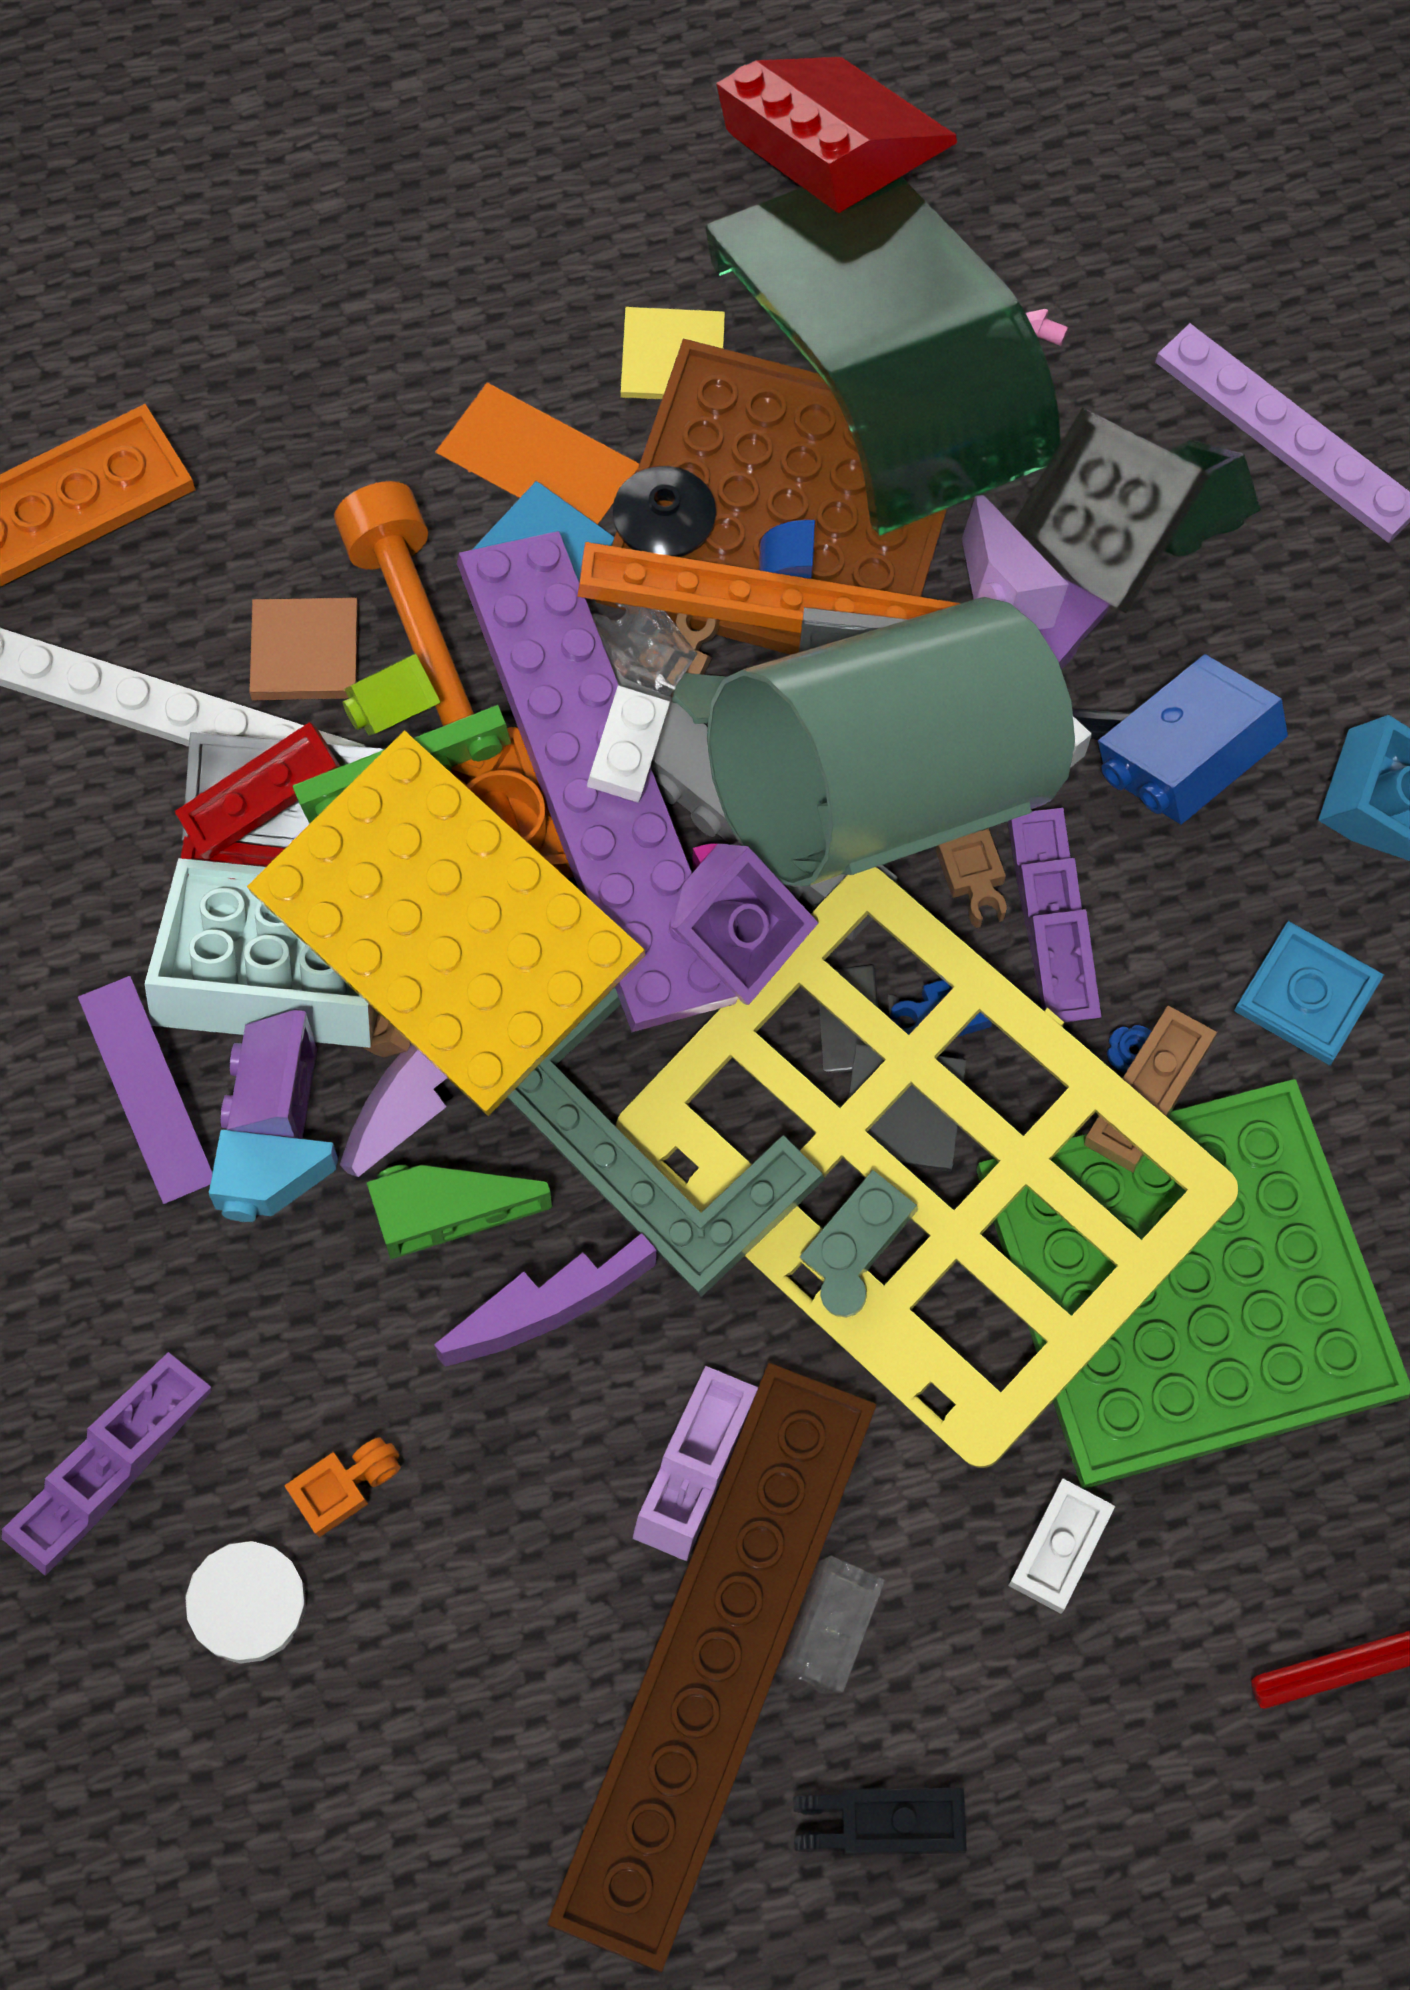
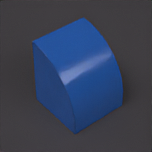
M815 520L791 521L777 525L767 531L760 542L759 570L811 579Z

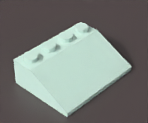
M178 858L145 980L151 1026L244 1035L246 1024L292 1010L306 1011L315 1042L371 1048L378 1012L267 909L247 888V885L266 867Z

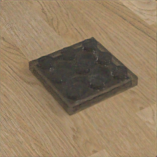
M1082 408L1012 525L1065 580L1118 610L1127 613L1208 480L1209 475L1201 468Z

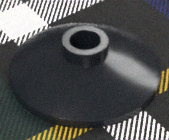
M672 466L650 467L635 473L619 488L613 503V521L616 531L630 548L638 551L675 557L685 556L698 549L707 540L716 520L714 497L707 485L693 473ZM667 500L673 502V504L663 507L656 502Z

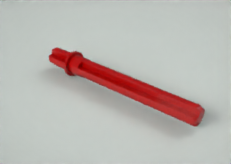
M1410 1631L1257 1675L1251 1680L1254 1697L1260 1708L1266 1709L1409 1667Z

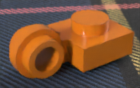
M381 1437L367 1442L353 1454L352 1458L356 1464L348 1470L345 1469L337 1455L332 1452L284 1485L319 1538L368 1505V1502L357 1487L358 1483L367 1480L371 1487H376L398 1473L401 1468L397 1462L399 1452L392 1443L385 1444Z

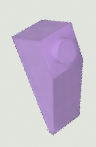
M984 495L975 496L962 536L973 599L987 597L1011 603L1031 620L1039 630L1054 627L1069 584Z

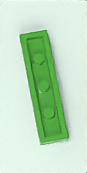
M498 705L414 738L449 771H451L453 766L471 759L473 761L490 759L499 754L502 747L511 744L507 726ZM384 750L293 785L299 804L308 822L311 823Z

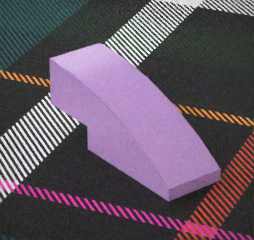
M411 1043L408 1051L400 1053L387 1068L367 1098L357 1118L340 1162V1166L347 1174L359 1177L446 1108V1105L434 1091V1088L447 1079V1077Z
M705 1366L665 1451L660 1470L638 1515L632 1539L687 1561L731 1459L759 1387Z

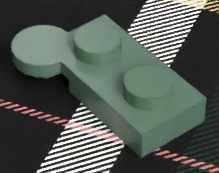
M872 1170L800 1256L802 1262L825 1279L821 1286V1300L829 1313L837 1317L847 1318L856 1315L862 1310L866 1303L867 1291L864 1282L860 1279L861 1274L867 1272L918 1211L915 1203L874 1170Z

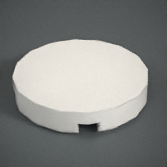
M253 1541L228 1544L208 1555L193 1573L186 1593L187 1620L197 1640L216 1656L236 1663L263 1661L283 1650L294 1637L293 1635L298 1630L300 1622L302 1623L306 1610L304 1583L292 1561L276 1548Z

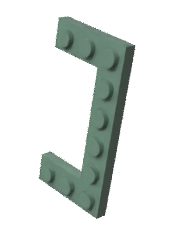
M614 987L523 1080L507 1099L639 1234L642 1233L655 1247L657 1253L702 1297L825 1179L823 1174L783 1135L700 1213L555 1066L621 1005Z

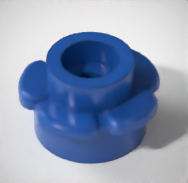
M1134 1025L1130 1029L1127 1027L1116 1029L1109 1038L1111 1048L1107 1051L1108 1060L1111 1065L1125 1074L1137 1054H1132L1129 1048L1136 1046L1140 1051L1152 1031L1141 1025Z

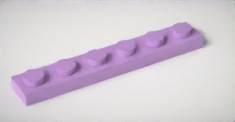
M1191 323L1158 353L1155 363L1386 542L1390 543L1410 523V492Z

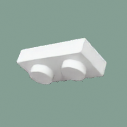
M618 685L587 787L639 803L670 701Z
M1062 1479L1008 1586L1062 1614L1115 1506Z

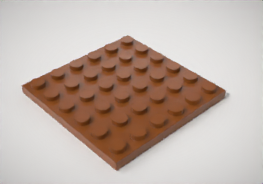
M683 338L637 472L656 466L678 467L699 477L710 489L716 505L714 528L707 540L698 549L685 556H681V558L759 570L760 542L767 531L777 525L791 521L815 520L811 579L922 597L973 427L975 414ZM667 500L656 502L663 507L673 504V502ZM616 531L612 546L632 549ZM595 600L599 604L676 624L678 613ZM692 616L690 627L702 630L708 618ZM719 620V629L716 634L789 655L799 653L801 633Z

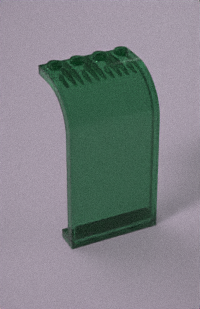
M902 176L839 214L801 187L705 225L711 263L719 276L732 271L817 370L835 396L857 447L864 474L870 524L879 536L1062 460L1060 421L1055 388L1041 344L1026 313L1004 282Z

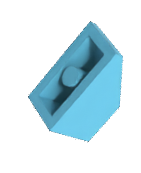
M221 1129L209 1189V1196L215 1209L222 1210V1216L239 1222H253L256 1219V1215L273 1216L336 1171L338 1157L334 1144L331 1142Z

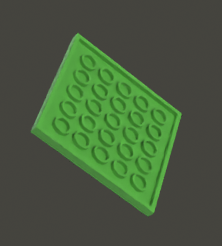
M1296 1079L1172 1111L1167 1117L1234 1175L1238 1184V1195L1234 1205L1054 1399L1053 1404L1082 1489L1391 1404L1410 1397V1381ZM1087 1134L1071 1138L1051 1161L1141 1240L1186 1192L1145 1155L1134 1173L1084 1146ZM996 1159L978 1163L976 1171L980 1182L999 1163ZM1027 1186L994 1220L1005 1257L1071 1316L1117 1267ZM1028 1326L1036 1352L1038 1353L1047 1342Z

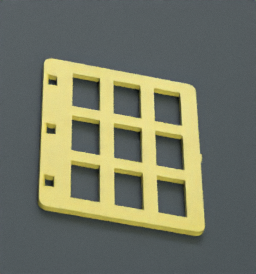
M874 867L854 875H847L811 913L818 922L816 927L749 1005H746L737 999L736 1004L720 1008L621 1112L616 1122V1128L700 1213L703 1212L752 1165L688 1106L691 1100L733 1058L816 1133L800 1152L824 1177L844 1158L865 1178L874 1170L915 1203L918 1211L911 1220L930 1237L885 1285L868 1270L861 1274L860 1279L865 1284L867 1298L862 1310L854 1316L844 1318L829 1313L822 1303L821 1289L812 1300L788 1277L803 1264L820 1281H825L823 1277L819 1276L800 1259L802 1253L823 1229L798 1206L752 1248L745 1257L966 1463L973 1467L986 1468L995 1464L1227 1213L1237 1199L1238 1184L1236 1178L1228 1169L1062 1027L1064 1022L1048 1008L1043 1011L886 874ZM867 915L873 918L953 988L909 1035L824 961ZM800 986L884 1060L841 1108L756 1033ZM979 1012L1068 1088L1024 1136L936 1059ZM911 1085L999 1162L955 1210L948 1206L867 1133ZM1095 1112L1186 1191L1142 1240L1051 1161ZM676 1149H679L698 1167V1170L689 1178L687 1183L663 1162ZM1026 1186L1117 1266L1072 1316L981 1235ZM956 1261L1047 1342L1002 1392L996 1389L911 1311ZM931 1383L955 1404L946 1415L944 1421L917 1397Z

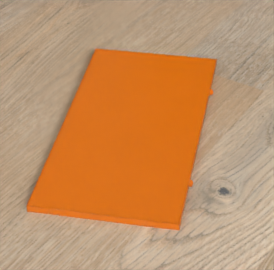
M488 382L435 451V453L467 469L468 472L484 478L519 498L535 481H538L597 525L614 503L619 488L628 478L634 475L639 467V463Z

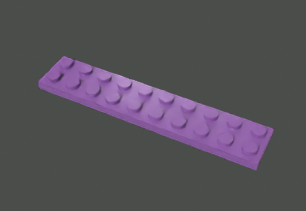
M559 531L460 552L457 566L577 887L645 949L646 956L615 986L631 1032L736 1004L738 997L672 929L683 883L690 877L692 872L651 767L639 803L587 787L618 682L585 598L577 597L579 582Z

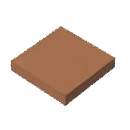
M357 598L252 599L251 700L347 699L348 696L344 688L357 682Z

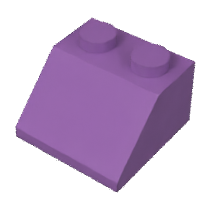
M717 844L683 883L672 929L743 1004L749 1005L816 927L818 922L748 846Z
M292 1010L245 1025L242 1043H234L231 1051L230 1075L236 1076L233 1095H225L221 1108L222 1128L230 1131L303 1139L317 1054L316 1044L306 1011Z

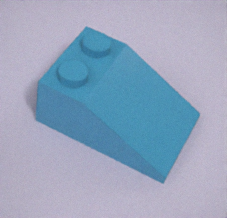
M1387 715L1349 729L1318 821L1353 842L1410 861V728L1392 716Z

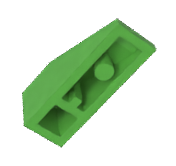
M398 1165L381 1171L377 1175V1179L366 1182L390 1260L552 1208L548 1183L544 1181L424 1165L409 1168L407 1165Z

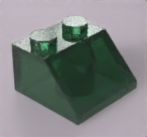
M1194 440L1183 443L1107 484L1110 491L1151 546L1174 556H1185L1196 552L1202 547L1203 541L1216 534L1237 530L1243 526L1244 519L1261 511L1245 454Z

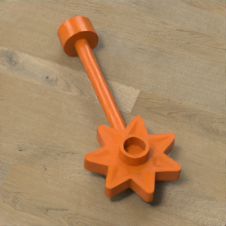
M385 481L370 484L354 491L338 505L334 514L336 526L350 561L353 565L362 569L373 570L381 568L413 652L417 654L441 702L435 705L442 725L445 726L473 715L474 712L411 558L424 546L428 539V529L412 490L403 483ZM507 728L511 744L502 747L501 752L496 756L484 761H473L471 759L452 767L450 772L561 874L566 878L574 877L518 728Z

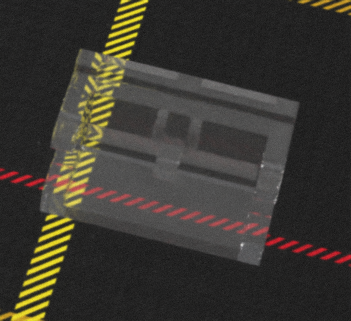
M615 603L618 607L626 608V612L621 619L612 621L607 616L593 614L592 618L606 654L625 679L670 697L697 656V652L667 613L662 610Z
M833 1556L818 1561L775 1674L789 1680H795L796 1678L813 1685L812 1689L821 1693L832 1691L843 1693L885 1580Z

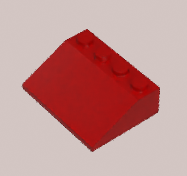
M842 57L756 60L748 65L739 67L733 74L716 83L725 126L729 133L838 214L957 143L955 133Z

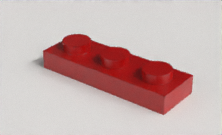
M309 722L174 812L200 856L209 860L297 802L298 799L293 785L336 769L340 765L317 727Z

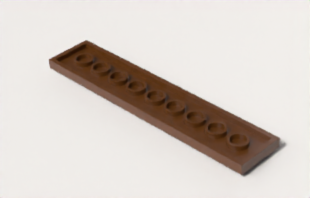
M768 1362L549 1917L548 1927L659 1973L663 1972L877 1404Z

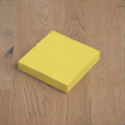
M625 307L621 398L662 399L683 338L723 348L725 312Z

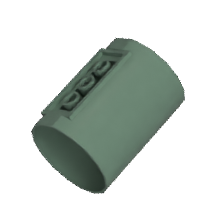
M981 597L746 668L722 679L710 703L707 745L712 780L725 819L740 845L748 846L783 885L810 886L840 874L854 875L1032 813L1031 809L1050 802L1068 779L1075 747L1072 701L1058 659L1038 627L1011 603Z

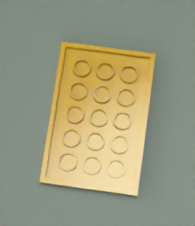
M405 730L247 885L249 891L487 1116L523 1082L646 956L644 948Z

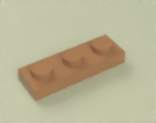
M1167 1006L1122 1079L1168 1117L1212 1046L1217 1032L1178 1010ZM1100 1116L1085 1139L1084 1146L1134 1173L1144 1156L1142 1152Z

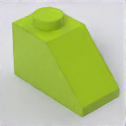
M417 654L399 660L344 688L349 699L342 702L346 714L355 729L359 730L364 727L369 736L441 703Z

